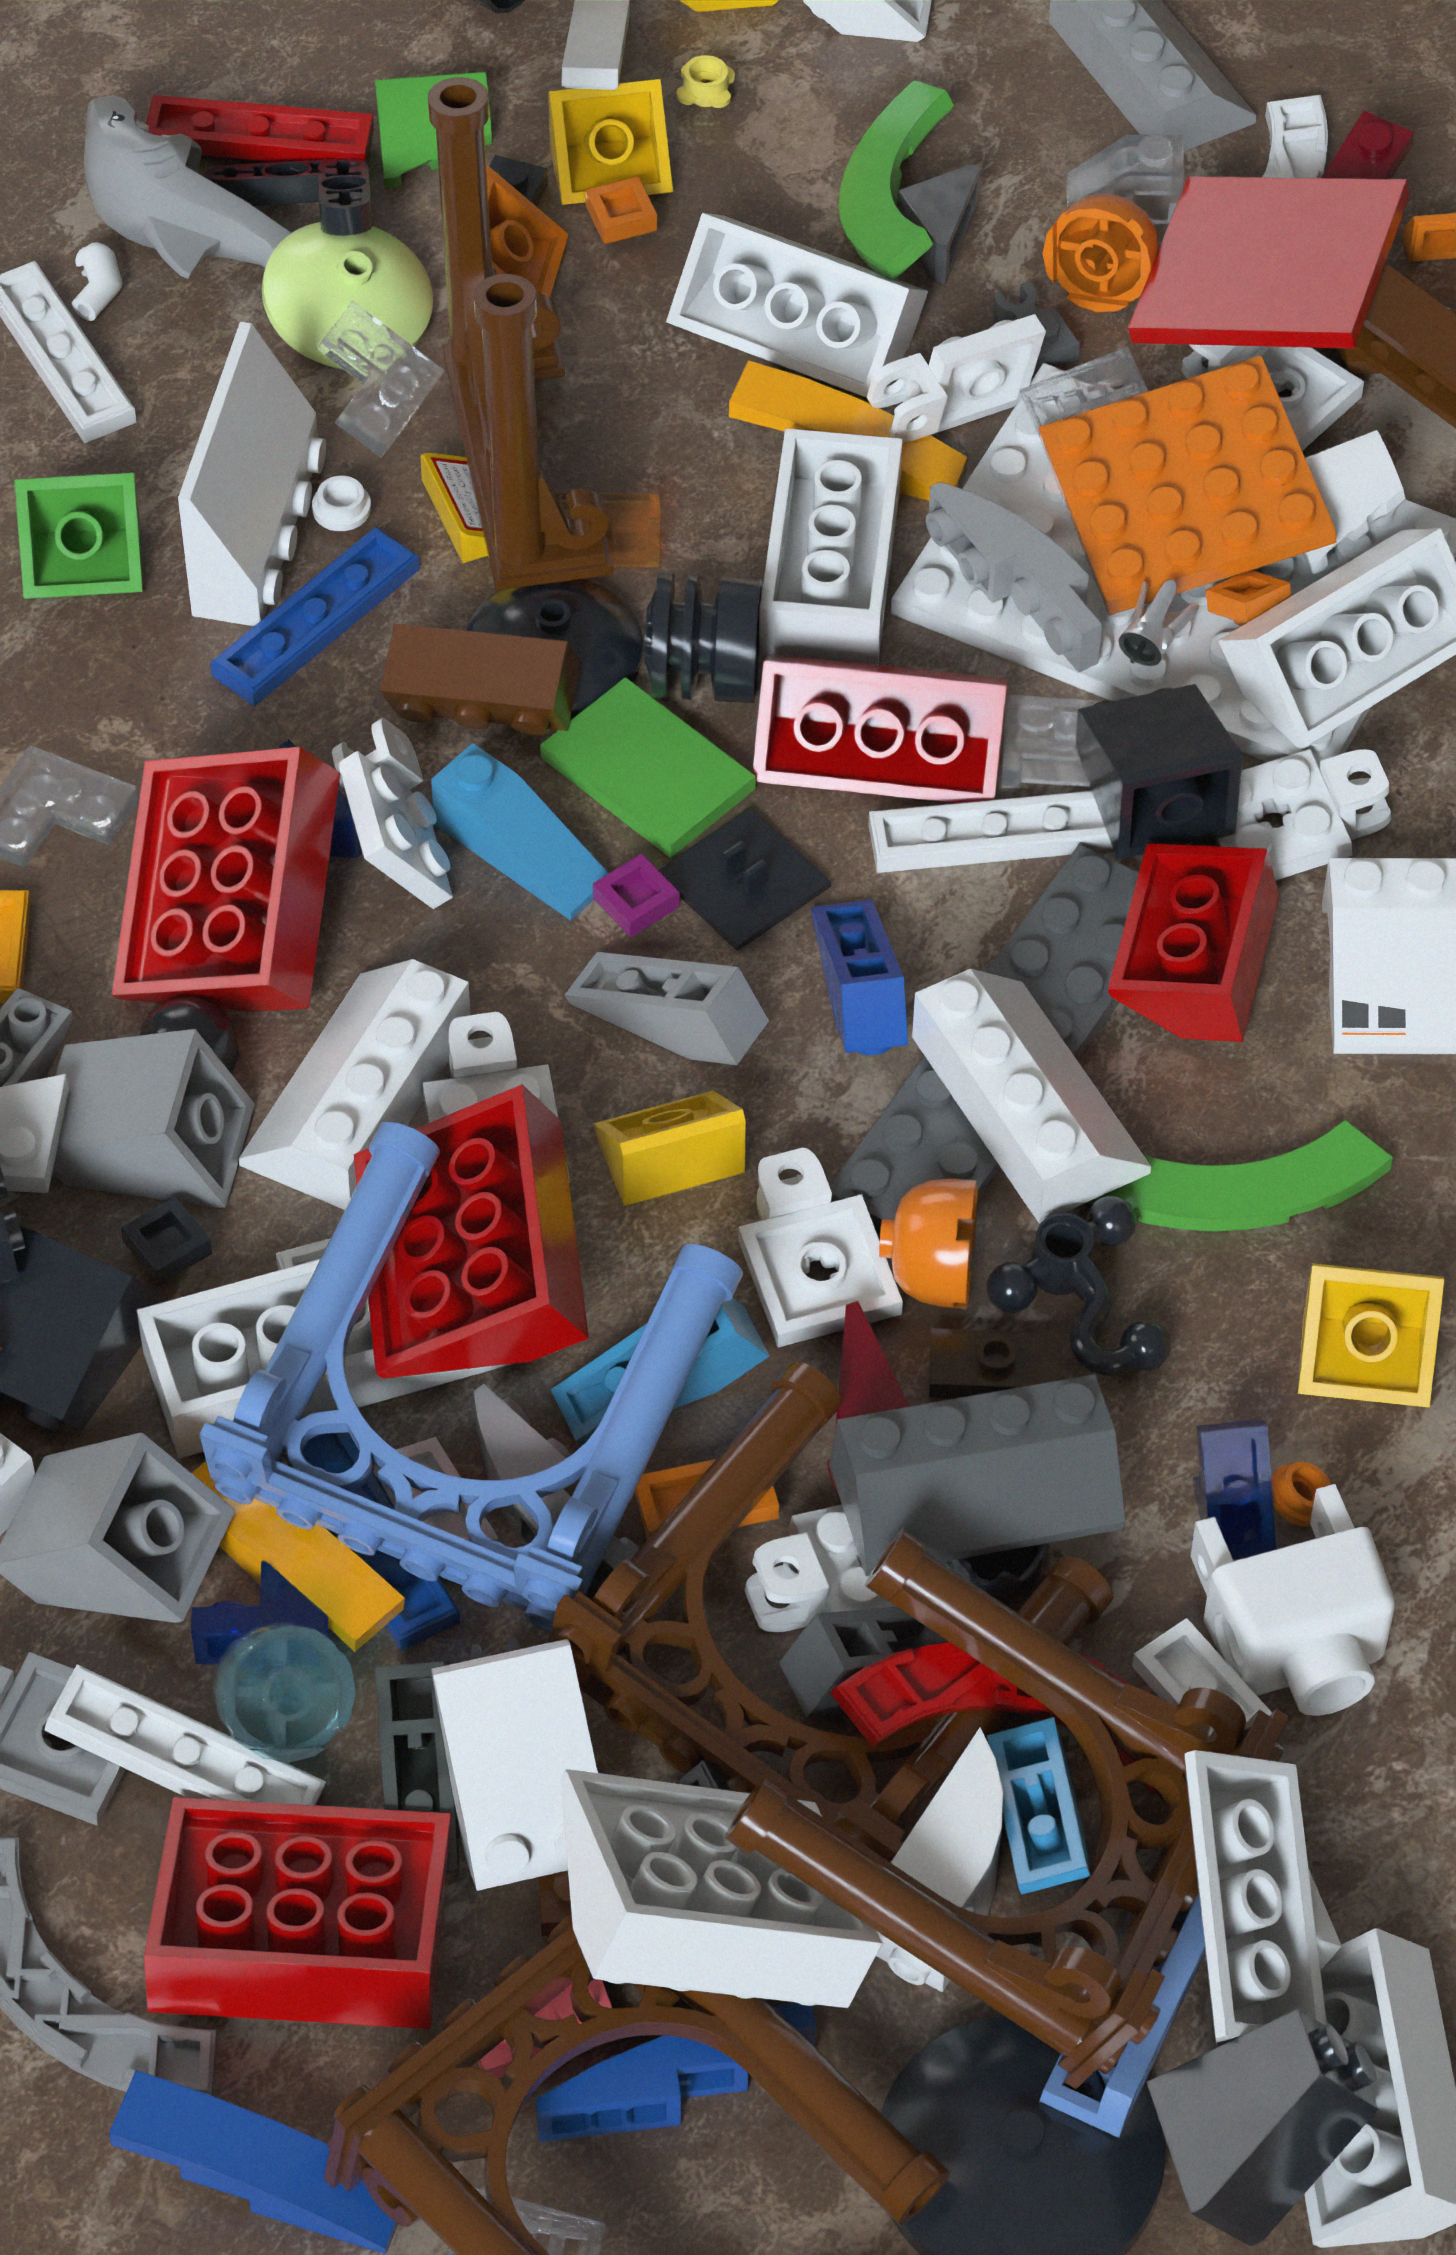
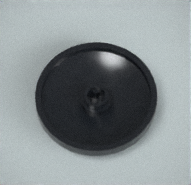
M1005 2016L974 2021L941 2035L926 2045L902 2069L885 2099L881 2114L921 2154L930 2151L950 2171V2176L937 2195L911 2220L903 2225H899L893 2218L892 2220L900 2233L920 2255H1125L1140 2238L1152 2217L1161 2189L1165 2162L1162 2127L1153 2100L1145 2085H1143L1118 2138L1040 2102L1044 2087L1061 2053ZM1098 2069L1077 2089H1074L1067 2083L1063 2085L1098 2102H1101L1106 2088Z

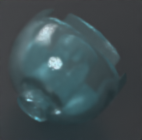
M283 1621L253 1627L233 1641L217 1665L212 1689L217 1715L234 1741L263 1759L287 1763L314 1757L326 1748L323 1745L333 1738L338 1729L342 1731L351 1718L356 1693L351 1664L344 1653L337 1649L333 1641L312 1627Z

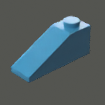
M472 743L431 779L433 809L437 818L434 824L436 827L570 921L594 900L593 883L609 873L517 773Z
M733 1297L730 1301L722 1303L673 1409L717 1393L770 1357L744 1305ZM647 1324L551 1389L575 1441L579 1444L584 1445L601 1422Z
M1054 1717L987 1735L989 1746L996 1758L1003 1790L1002 1810L1021 1895L1089 1877L1090 1871L1084 1822L1073 1773Z

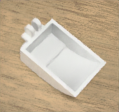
M981 1728L978 1729L891 1863L953 1904L968 1911L988 1916L996 1887L1002 1828L1003 1790L996 1758ZM877 1932L882 1945L876 1956L888 1962L889 1967L896 1975L911 1984L922 1985L926 1983L940 1992L944 1991L950 1982L948 1978Z

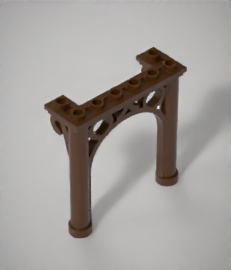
M454 77L442 80L435 84L428 93L429 120L433 127L436 128L450 328V339H448V344L442 345V352L495 590L613 575V563L606 539L609 520L603 499L591 490H570L566 494V500L571 517L577 520L566 518L543 467L539 463L535 381L565 377V367L557 338L560 332V321L553 300L542 293H537L534 285L529 280L514 274H497L495 267L492 266L484 125L489 119L487 89L480 82L470 78Z
M792 1362L773 1383V1394L637 1553L630 1560L625 1559L613 1570L599 1588L593 1600L591 1601L581 1592H578L573 1599L565 1595L559 1601L548 1643L568 1639L571 1645L580 1692L583 1691L601 1704L609 1719L619 1728L629 1733L638 1732L659 1747L662 1757L676 1770L687 1774L702 1760L717 1763L730 1790L743 1793H751L759 1781L766 1778L796 1800L815 1802L824 1819L891 1863L978 1729L981 1728L988 1742L987 1735L1000 1732L1015 1712L974 1710L939 1715L898 1731L872 1748L864 1736L829 1733L809 1727L779 1713L754 1695L725 1663L710 1635L705 1618L703 1582L706 1569L719 1548L819 1430L838 1411L842 1404L837 1388L822 1372L809 1364ZM1064 1556L1046 1574L1042 1583L1018 1611V1614L1068 1646L1085 1624H1092L1098 1620L1112 1602L1113 1592L1106 1579L1092 1566L1080 1559ZM684 1583L682 1597L684 1623L667 1620L649 1623L678 1587ZM658 1644L690 1649L697 1667L698 1676L689 1683L682 1685L671 1684L663 1680L659 1674L653 1672L646 1665L643 1653L651 1646ZM622 1653L627 1655V1661L620 1657ZM708 1683L716 1692L714 1693L711 1706L720 1715L723 1723V1732L688 1707L694 1705L705 1696ZM744 1721L750 1726L743 1728ZM786 1747L796 1751L788 1767L786 1779L751 1754L756 1751H765L783 1757ZM910 1754L881 1792H875L876 1777L870 1763L897 1759ZM819 1761L845 1763L857 1786L858 1796L849 1802L833 1803L825 1799L819 1792L814 1791L806 1783L803 1775L804 1769L808 1765Z
M902 1529L881 1555L870 1573L865 1587L886 1601L891 1602L1038 1700L1062 1720L1073 1733L1091 1765L1100 1799L1101 1828L1095 1858L1089 1870L1090 1876L1085 1877L1081 1886L1069 1899L1039 1914L1020 1918H999L974 1913L941 1897L791 1797L787 1792L766 1778L761 1779L746 1798L727 1829L724 1839L747 1854H751L756 1850L1061 2053L1062 2057L1058 2066L1068 2072L1064 2082L1077 2089L1097 2069L1107 2074L1119 2060L1129 2040L1139 2045L1151 2031L1161 2011L1158 2006L1153 2004V2001L1165 1978L1164 1975L1155 1969L1151 1970L1152 1965L1155 1967L1159 1966L1173 1948L1179 1936V1931L1172 1927L1173 1921L1177 1913L1182 1915L1199 1894L1186 1779L1185 1753L1198 1750L1279 1762L1284 1747L1276 1742L1288 1716L1278 1709L1270 1716L1262 1710H1258L1246 1722V1717L1241 1707L1232 1698L1214 1689L1201 1687L1190 1689L1183 1694L1177 1706L1130 1684L1124 1685L925 1552L927 1544L905 1529ZM1115 1745L1138 1761L1123 1767ZM1135 1783H1145L1154 1787L1162 1795L1166 1803L1167 1812L1161 1825L1150 1824L1136 1814L1131 1804L1128 1786ZM1163 1846L1149 1877L1145 1876L1137 1861L1136 1847L1153 1850ZM1118 1908L1131 1913L1118 1941L1110 1924L1099 1915L1102 1910ZM1073 1932L1080 1935L1088 1942L1092 1950L1068 1946L1056 1951L1055 1934ZM1029 1944L1030 1954L1012 1946Z
M570 1914L550 1933L546 1941L548 1946L532 1959H529L526 1955H521L513 1960L499 1974L494 1983L496 1988L478 2003L473 1998L463 2001L447 2016L441 2027L443 2031L425 2046L420 2041L409 2045L391 2063L388 2069L390 2075L371 2090L366 2085L358 2087L340 2103L334 2112L336 2120L332 2138L328 2143L330 2150L324 2174V2180L332 2189L341 2183L348 2192L364 2181L373 2200L390 2219L401 2226L409 2227L421 2218L455 2255H549L525 2228L511 2200L506 2176V2148L511 2129L528 2098L547 2077L567 2061L598 2045L617 2039L643 2035H666L690 2039L706 2044L733 2059L899 2225H903L911 2220L937 2195L947 2182L950 2171L930 2151L921 2154L767 1999L756 1997L746 1999L729 1994L695 1990L677 1991L668 1987L634 1984L643 1995L638 2007L612 2009L597 2003L589 1993L588 1985L594 1979L573 1931L572 1914ZM572 1984L570 1993L572 2009L582 2022L581 2024L578 2023L574 2013L558 2020H546L534 2016ZM682 1999L695 2010L672 2006ZM504 2039L510 2046L513 2059L506 2068L502 2081L510 2086L507 2092H505L502 2082L497 2076L488 2070L473 2066ZM534 2047L541 2048V2050L532 2058ZM458 2093H475L483 2097L492 2109L493 2120L491 2129L463 2136L449 2134L436 2121L435 2111L439 2106L446 2104L450 2097ZM419 2110L417 2118L418 2127H416L409 2118ZM479 2158L485 2159L484 2184L486 2199L449 2160L458 2162Z

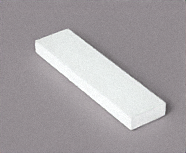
M630 0L574 1L562 63V86L574 89L615 90L618 88L630 18Z
M36 261L0 274V317L84 444L137 423L135 408Z
M1092 791L869 812V830L877 873L1071 855L1079 844L1095 852L1114 851Z
M78 1664L73 1670L45 1725V1731L187 1798L316 1805L326 1784V1781Z

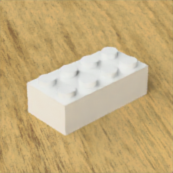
M785 429L760 602L759 655L768 656L769 654L878 665L900 493L903 439Z

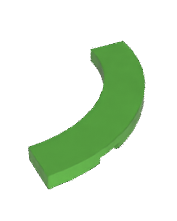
M915 80L892 100L864 134L846 167L839 192L838 207L840 220L851 245L866 265L891 280H895L933 245L926 229L905 218L896 206L903 175L899 167L907 157L914 153L925 136L954 106L946 90Z
M1344 1120L1330 1132L1308 1145L1261 1161L1210 1166L1183 1164L1144 1155L1151 1165L1150 1174L1086 1203L1093 1205L1097 1199L1108 1195L1117 1196L1131 1203L1136 1215L1139 1216L1138 1221L1142 1223L1180 1230H1249L1287 1223L1290 1216L1308 1212L1321 1206L1328 1209L1344 1202L1368 1188L1390 1171L1393 1157Z

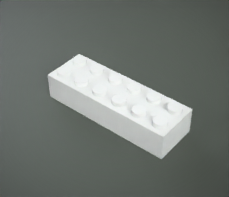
M320 1259L137 1310L143 1353L178 1459L204 1452L199 1434L205 1423L214 1425L218 1416L233 1422L238 1403L246 1385L257 1370L265 1371ZM367 1298L348 1340L345 1354V1377L353 1401L357 1408L512 1364L382 1379L375 1372ZM325 1369L301 1419L312 1413L337 1410L332 1398L327 1369Z

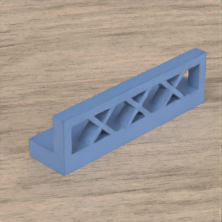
M1199 1894L1182 1915L1177 1913L1175 1920L1184 1924L1173 1948L1167 1955L1166 1962L1163 1961L1157 1967L1152 1965L1151 1970L1155 1969L1165 1976L1153 2001V2004L1161 2009L1158 2019L1139 2045L1134 2044L1130 2040L1128 2041L1115 2068L1113 2067L1107 2074L1099 2071L1106 2086L1101 2102L1063 2086L1068 2072L1058 2066L1062 2054L1044 2087L1040 2102L1119 2138L1206 1954ZM1129 1913V1915H1128V1917H1127V1919H1126V1921H1125V1923H1124V1925H1123V1927H1122V1930H1121V1932H1120V1934H1119V1936H1118V1938H1117V1941H1118V1939H1119V1937H1120V1935H1121V1933H1122V1931H1123V1929H1124V1927H1125V1925H1126V1923H1127V1921H1128V1919H1129L1131 1913Z

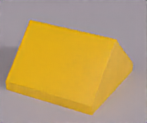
M661 79L619 83L618 88L615 90L566 89L548 91L550 151L561 205L584 203L585 190L639 176L647 195L673 192Z
M713 1090L593 1123L596 1138L623 1206L745 1173L746 1121L743 1109Z
M1312 1263L1303 1313L1298 1394L1430 1408L1444 1277Z

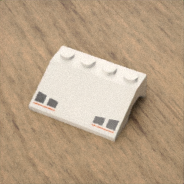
M1329 858L1322 899V912L1328 914L1330 940L1329 1004L1333 1054H1456V858Z

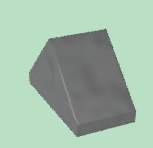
M967 165L899 190L898 210L909 221L926 229L933 243L931 248L918 260L934 283L946 284L977 211L980 167Z

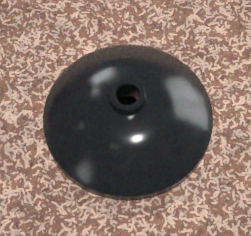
M588 579L497 590L476 609L466 628V631L567 641L581 662L570 719L580 714L625 677L633 683L638 675L643 659L642 631L639 621L630 606L607 587Z

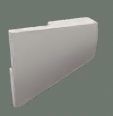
M1377 430L1305 458L1335 527L1337 543L1302 554L1313 574L1324 570L1329 565L1326 553L1347 537L1356 542L1369 531L1370 525L1375 519L1389 514L1406 499L1393 461Z

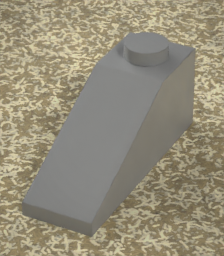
M596 952L565 993L569 1004L689 1060L738 1065L769 1022L741 970L736 966Z

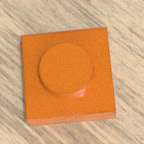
M639 176L585 190L586 208L603 244L657 231V213Z
M1253 570L1241 573L1205 590L1208 612L1231 619L1238 626L1245 625L1292 596L1290 582Z

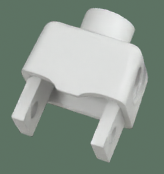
M1335 1484L1316 1489L1310 1525L1316 1539L1233 1561L1215 1517L1195 1522L1190 1555L1207 1595L1203 1619L1204 1624L1222 1658L1257 1696L1289 1687L1299 1711L1305 1715L1313 1716L1331 1714L1348 1708L1360 1701L1371 1691L1375 1680L1369 1664L1380 1660L1385 1653L1395 1608L1394 1596L1371 1531L1367 1527L1354 1528Z

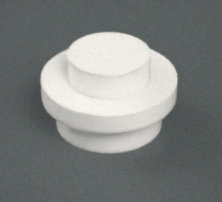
M334 476L328 478L321 483L313 497V516L321 526L329 530L348 531L355 529L366 522L370 516V496L361 483L352 477Z

